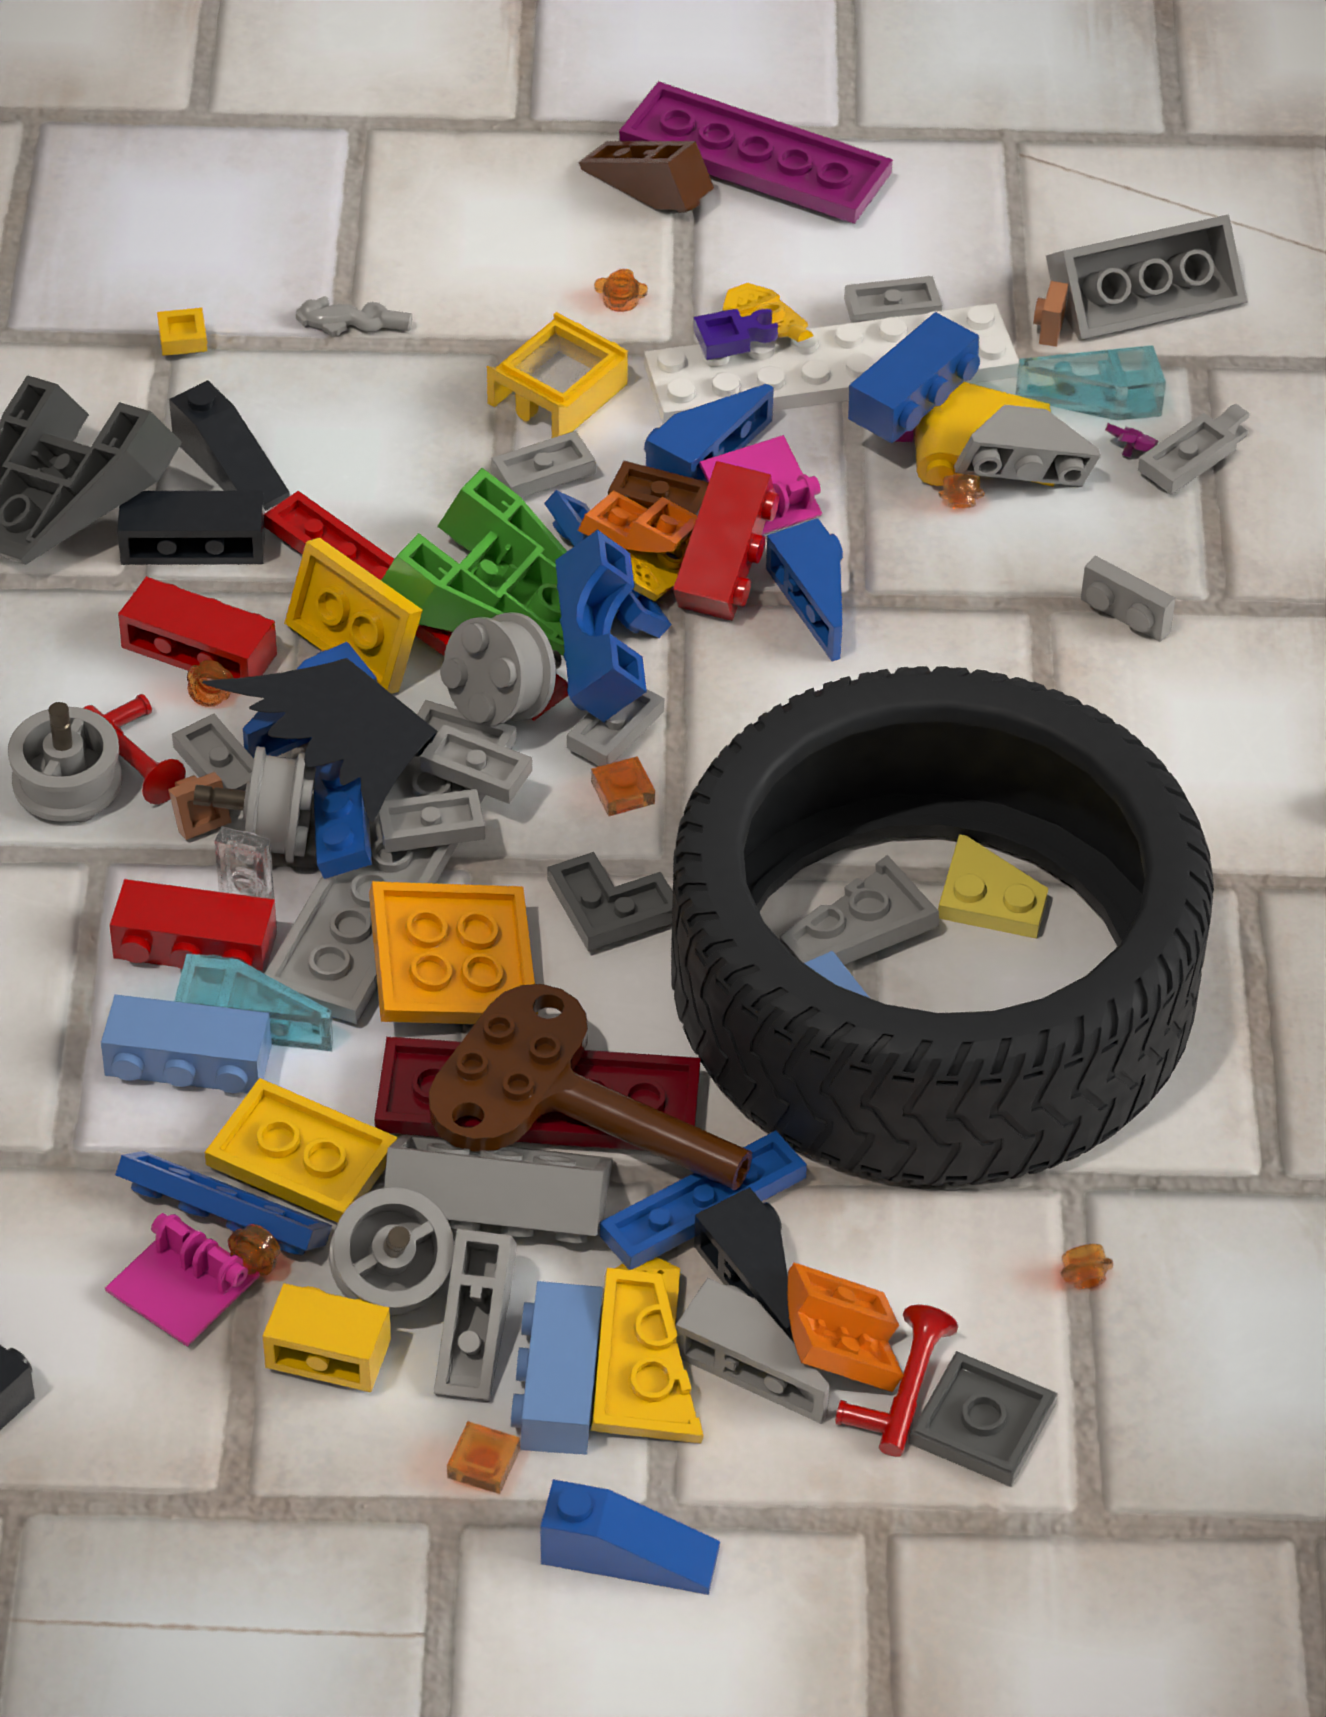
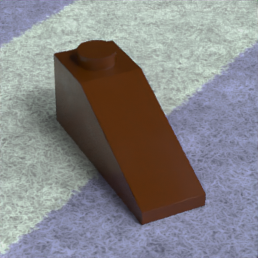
M606 141L578 162L582 171L654 209L676 210L677 213L688 212L699 206L701 203L700 199L714 189L696 141Z

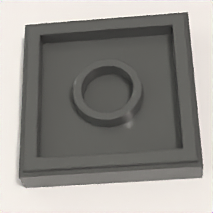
M956 1351L910 1432L909 1444L1012 1487L1056 1405L1058 1393Z

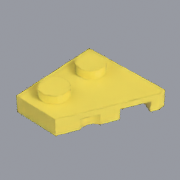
M959 834L938 906L939 919L1037 939L1047 903L1048 888L968 836Z

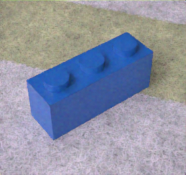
M934 312L849 385L848 419L884 440L894 443L907 430H913L919 424L921 418L935 406L942 405L950 393L959 385L974 377L980 366V357H978L979 335Z

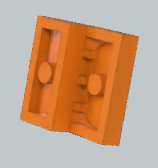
M613 490L585 514L578 531L589 536L596 530H599L622 548L654 553L673 552L692 534L697 515L664 497H661L647 509Z
M794 1262L788 1270V1309L792 1336L801 1363L893 1392L904 1375L888 1342L898 1328L899 1323L885 1293Z

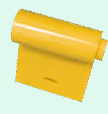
M963 382L950 393L942 405L935 406L922 417L919 424L914 428L918 477L923 482L933 486L949 485L957 481L962 474L955 472L954 465L971 435L1004 404L1047 409L1051 412L1050 404ZM1035 482L1051 487L1055 485L1053 483Z

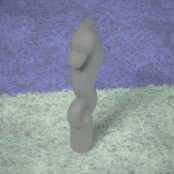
M326 296L317 300L310 299L305 301L296 310L295 314L296 320L300 321L304 327L309 325L323 329V332L331 337L338 336L342 332L347 331V326L354 325L366 332H376L382 327L410 331L412 326V313L387 310L385 306L377 302H368L361 311L350 304L329 306V299Z

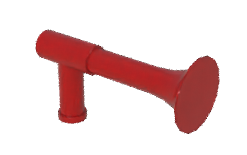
M139 694L135 699L106 714L100 712L93 705L85 706L84 709L101 715L115 729L119 741V755L145 779L142 787L144 799L150 804H161L170 800L168 789L176 787L175 782L185 778L186 770L184 764L177 759H168L160 763L155 761L126 737L120 729L123 725L143 715L151 714L152 708L147 697Z
M910 1305L904 1309L903 1318L912 1327L913 1340L903 1373L904 1376L901 1379L897 1395L893 1399L889 1413L849 1404L845 1400H841L838 1405L835 1424H845L883 1433L878 1448L889 1456L898 1457L903 1453L917 1408V1398L935 1345L941 1337H949L957 1333L959 1327L957 1321L950 1314L929 1305Z

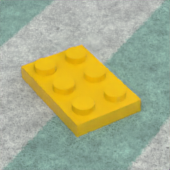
M321 538L306 541L284 624L322 651L348 642L376 676L377 683L391 694L399 692L422 609Z
M259 1078L204 1152L205 1163L211 1168L338 1223L345 1210L356 1199L368 1193L386 1168L388 1147L398 1137Z

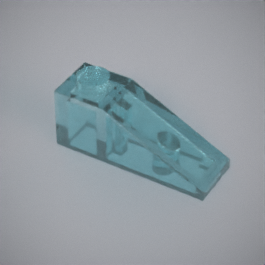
M1150 345L1019 359L1016 395L1048 403L1052 407L1119 421L1162 416L1166 381L1154 346Z
M186 954L175 1002L267 1012L270 1016L272 1045L332 1051L334 1043L332 1011L239 959L223 958L217 955Z

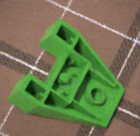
M481 468L461 488L437 526L457 544L470 551L465 559L459 564L418 533L396 556L381 581L422 609L419 625L453 632L462 622L472 618H493L496 615L509 612L521 613L534 620L544 631L552 650H556L560 655L564 656L565 649L563 630L560 623L561 610L557 590L558 581L555 560L565 554L567 550L518 494Z

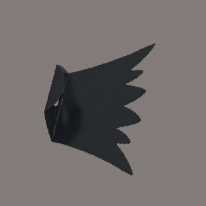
M348 658L275 674L202 681L203 684L224 691L264 698L249 706L250 710L266 713L285 712V715L270 728L268 735L286 739L312 737L305 752L304 760L306 767H317L344 760L340 769V784L346 785L358 777L361 778L363 803L370 822H374L386 796L413 757L421 756L429 743L433 742L438 732Z

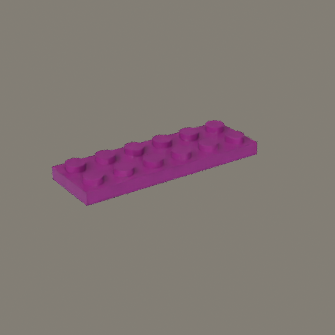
M660 81L655 84L619 130V141H696L709 175L854 224L892 173L893 159Z

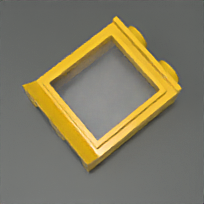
M555 312L551 322L497 367L487 366V404L496 407L512 392H515L516 413L522 420L529 421L538 413L539 406L551 412L552 438L573 432L627 385L628 350L585 328L582 324Z

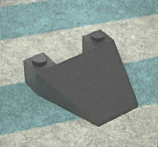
M27 375L3 412L0 420V556L26 565L159 481L182 441L151 411L119 402L91 447L73 442L89 414L58 384Z

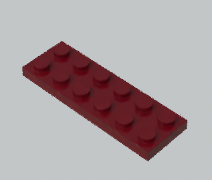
M386 1037L374 1118L375 1128L391 1134L440 1137L430 1121L429 1090L435 1076L459 1046L460 1041ZM584 1050L581 1059L573 1068V1071L580 1076L693 1126L696 1124L701 1058ZM549 1112L541 1115L536 1119L531 1128L516 1141L645 1151L558 1112ZM463 1116L455 1121L456 1124L465 1128L474 1127L482 1122L474 1116Z

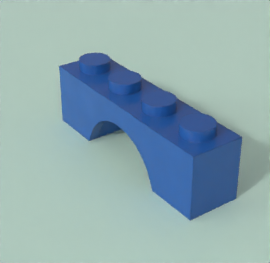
M596 530L556 559L555 562L561 610L560 623L563 630L565 649L564 659L568 678V695L578 709L588 711L602 722H605L645 694L647 688L643 656L610 634L611 625L618 608L634 588L631 555L599 530Z

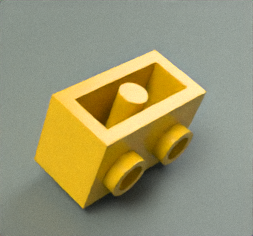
M283 1283L262 1335L265 1368L372 1392L391 1341L389 1307L365 1302L360 1298L351 1299L325 1293L323 1290L312 1286L299 1287Z

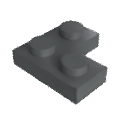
M594 852L547 867V880L588 951L672 923L673 891L661 872L614 887Z

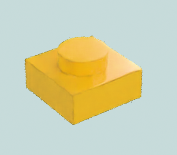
M202 308L157 312L162 356L208 351Z

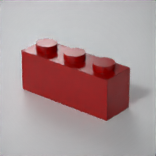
M716 461L673 587L679 608L733 621L737 607L745 606L751 588V579L747 578L751 564H758L760 562L765 547V536L761 535L766 520H774L779 505V493H775L771 474Z
M147 576L118 613L122 648L212 680L261 676L277 655L274 620Z
M124 879L109 925L113 958L133 963L144 962L178 967L183 970L195 969L224 973L234 977L246 976L262 979L267 970L277 935L275 899Z

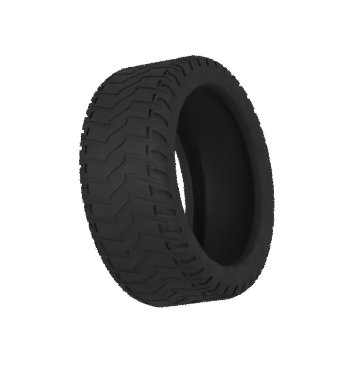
M917 666L914 668L900 667L893 674L888 669L871 673H860L856 680H851L850 676L834 682L824 683L823 689L815 691L814 688L805 690L804 693L789 698V703L783 706L780 703L772 707V710L768 713H763L758 717L757 722L754 724L750 723L744 727L741 734L738 733L730 744L720 751L718 758L715 757L699 780L698 785L693 789L685 807L684 816L680 819L673 858L671 986L675 991L674 1000L678 1018L684 1024L683 1030L692 1050L696 1055H699L698 1058H701L700 1062L715 1084L719 1083L720 1090L732 1100L734 1105L739 1110L742 1109L752 1121L756 1120L761 1124V1128L766 1132L772 1133L776 1130L785 1141L793 1144L794 1149L801 1153L805 1152L814 1159L820 1161L824 1158L829 1160V1165L839 1169L844 1168L856 1174L864 1171L867 1172L868 1177L875 1179L883 1178L891 1182H900L906 1179L909 1184H929L930 1186H940L945 1182L950 1186L977 1185L987 1180L991 1183L1001 1182L1008 1178L1022 1177L1026 1173L1034 1174L1042 1172L1047 1168H1053L1063 1161L1077 1158L1081 1154L1093 1149L1096 1145L1103 1143L1148 1106L1150 1101L1169 1080L1185 1051L1195 1019L1202 976L1201 969L1204 964L1211 922L1214 891L1211 855L1201 824L1175 777L1169 773L1166 766L1157 758L1155 753L1143 745L1140 739L1132 735L1121 724H1115L1113 719L1105 713H1100L1090 705H1083L1080 700L1073 696H1067L1056 689L1047 690L1042 684L1029 682L1019 677L1009 679L1006 674L991 673L987 670L977 669L970 673L967 668L937 666L933 671H930L927 666ZM960 834L968 836L975 842L989 844L1034 861L1071 885L1103 918L1117 948L1086 976L1044 998L994 1011L936 1013L884 1004L835 985L795 958L764 923L760 910L767 899L801 869L841 849L886 838L942 836L958 839Z

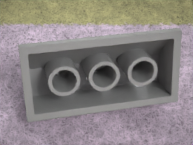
M1229 214L1045 255L1051 281L1068 284L1065 318L1078 340L1247 303Z
M402 1134L388 1147L384 1188H405L424 1195L439 1207L449 1220L452 1229L479 1231L481 1230V1223L501 1225L502 1233L506 1235L532 1237L536 1229L556 1232L555 1239L559 1241L586 1243L588 1242V1235L597 1236L599 1234V1224L604 1219L613 1158L506 1146L496 1151L480 1150V1152H473L470 1149L455 1147L445 1139Z

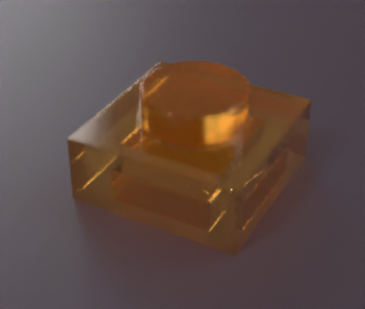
M638 756L591 769V783L608 817L655 804V789Z
M467 1421L447 1464V1478L500 1494L520 1452V1437Z

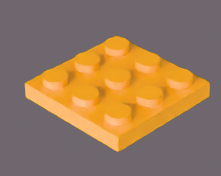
M372 881L369 900L381 1022L475 1024L489 1004L503 992L521 985L535 984L523 886Z

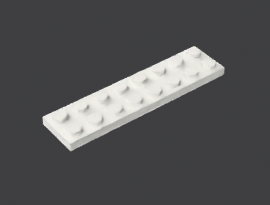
M996 303L943 310L942 312L933 311L920 315L889 317L811 328L807 330L811 331L814 337L800 342L789 337H779L777 340L769 343L753 341L750 344V352L706 360L699 344L644 351V367L663 424L674 414L763 384L774 387L773 411L848 401L849 385L934 312L979 335L978 357H980V366L974 377L964 382L977 383L1019 377L1020 362Z

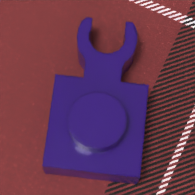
M736 308L695 316L693 320V331L706 360L750 352V344L753 341L769 343L778 339V324H772L771 309H760L749 316L741 317Z

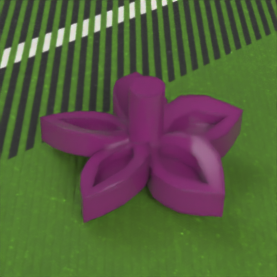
M1107 423L1105 431L1118 438V441L1126 442L1122 455L1126 457H1131L1134 448L1147 452L1159 442L1151 436L1127 426L1123 429Z

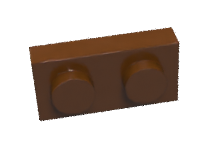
M624 460L608 489V495L614 490L647 509L661 497H664L698 516L709 483Z

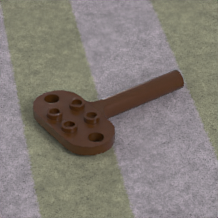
M545 984L515 987L503 992L490 1003L435 1076L429 1090L430 1121L438 1135L455 1147L470 1149L473 1152H480V1150L496 1151L514 1144L531 1128L536 1119L541 1115L549 1112H558L733 1190H737L741 1186L752 1163V1151L575 1073L573 1068L581 1059L588 1043L586 1012L575 997L561 988ZM543 1008H554L561 1012L559 1016L548 1019L542 1018L536 1013ZM463 1116H474L482 1121L474 1127L467 1128L455 1123L457 1119Z

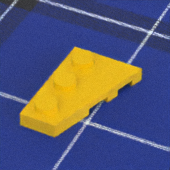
M616 1268L606 1269L590 1431L701 1444L704 1435L700 1419L696 1417L690 1394L691 1385L687 1370H684L676 1340L678 1335L662 1274Z

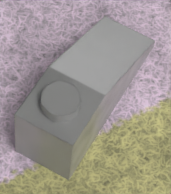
M457 1229L435 1380V1395L490 1401L510 1299L517 1244L512 1235Z
M707 1277L676 1324L678 1335L676 1340L681 1359L822 1424L827 1417L829 1383L815 1367L801 1363L795 1344L756 1299L748 1296L738 1287L723 1285Z

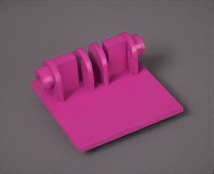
M784 435L709 458L699 463L708 483L716 461L771 474L775 493H779V505L774 520H766L761 535L822 515L815 499V495L821 492L820 483L816 476L808 477L802 473Z
M161 1213L155 1218L151 1226V1231L156 1234V1240L105 1287V1291L188 1347L260 1277V1273L245 1264L239 1256L232 1255L218 1246L215 1240L206 1238V1235L200 1230L196 1231L182 1222L181 1218L176 1214L167 1216Z

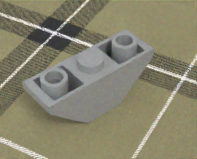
M1004 404L971 435L954 468L956 473L1082 487L1101 455L1096 446L1047 409Z

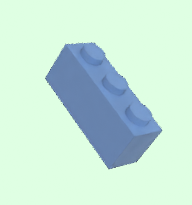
M114 994L101 1040L105 1076L118 1077L128 1081L144 1080L169 1083L178 1087L194 1086L219 1089L228 1093H249L259 1078L264 1079L272 1047L270 1016L267 1012Z
M537 1281L535 1303L524 1302L521 1335L531 1336L529 1348L519 1347L516 1381H525L526 1383L524 1394H513L511 1427L521 1428L520 1450L587 1455L603 1287Z

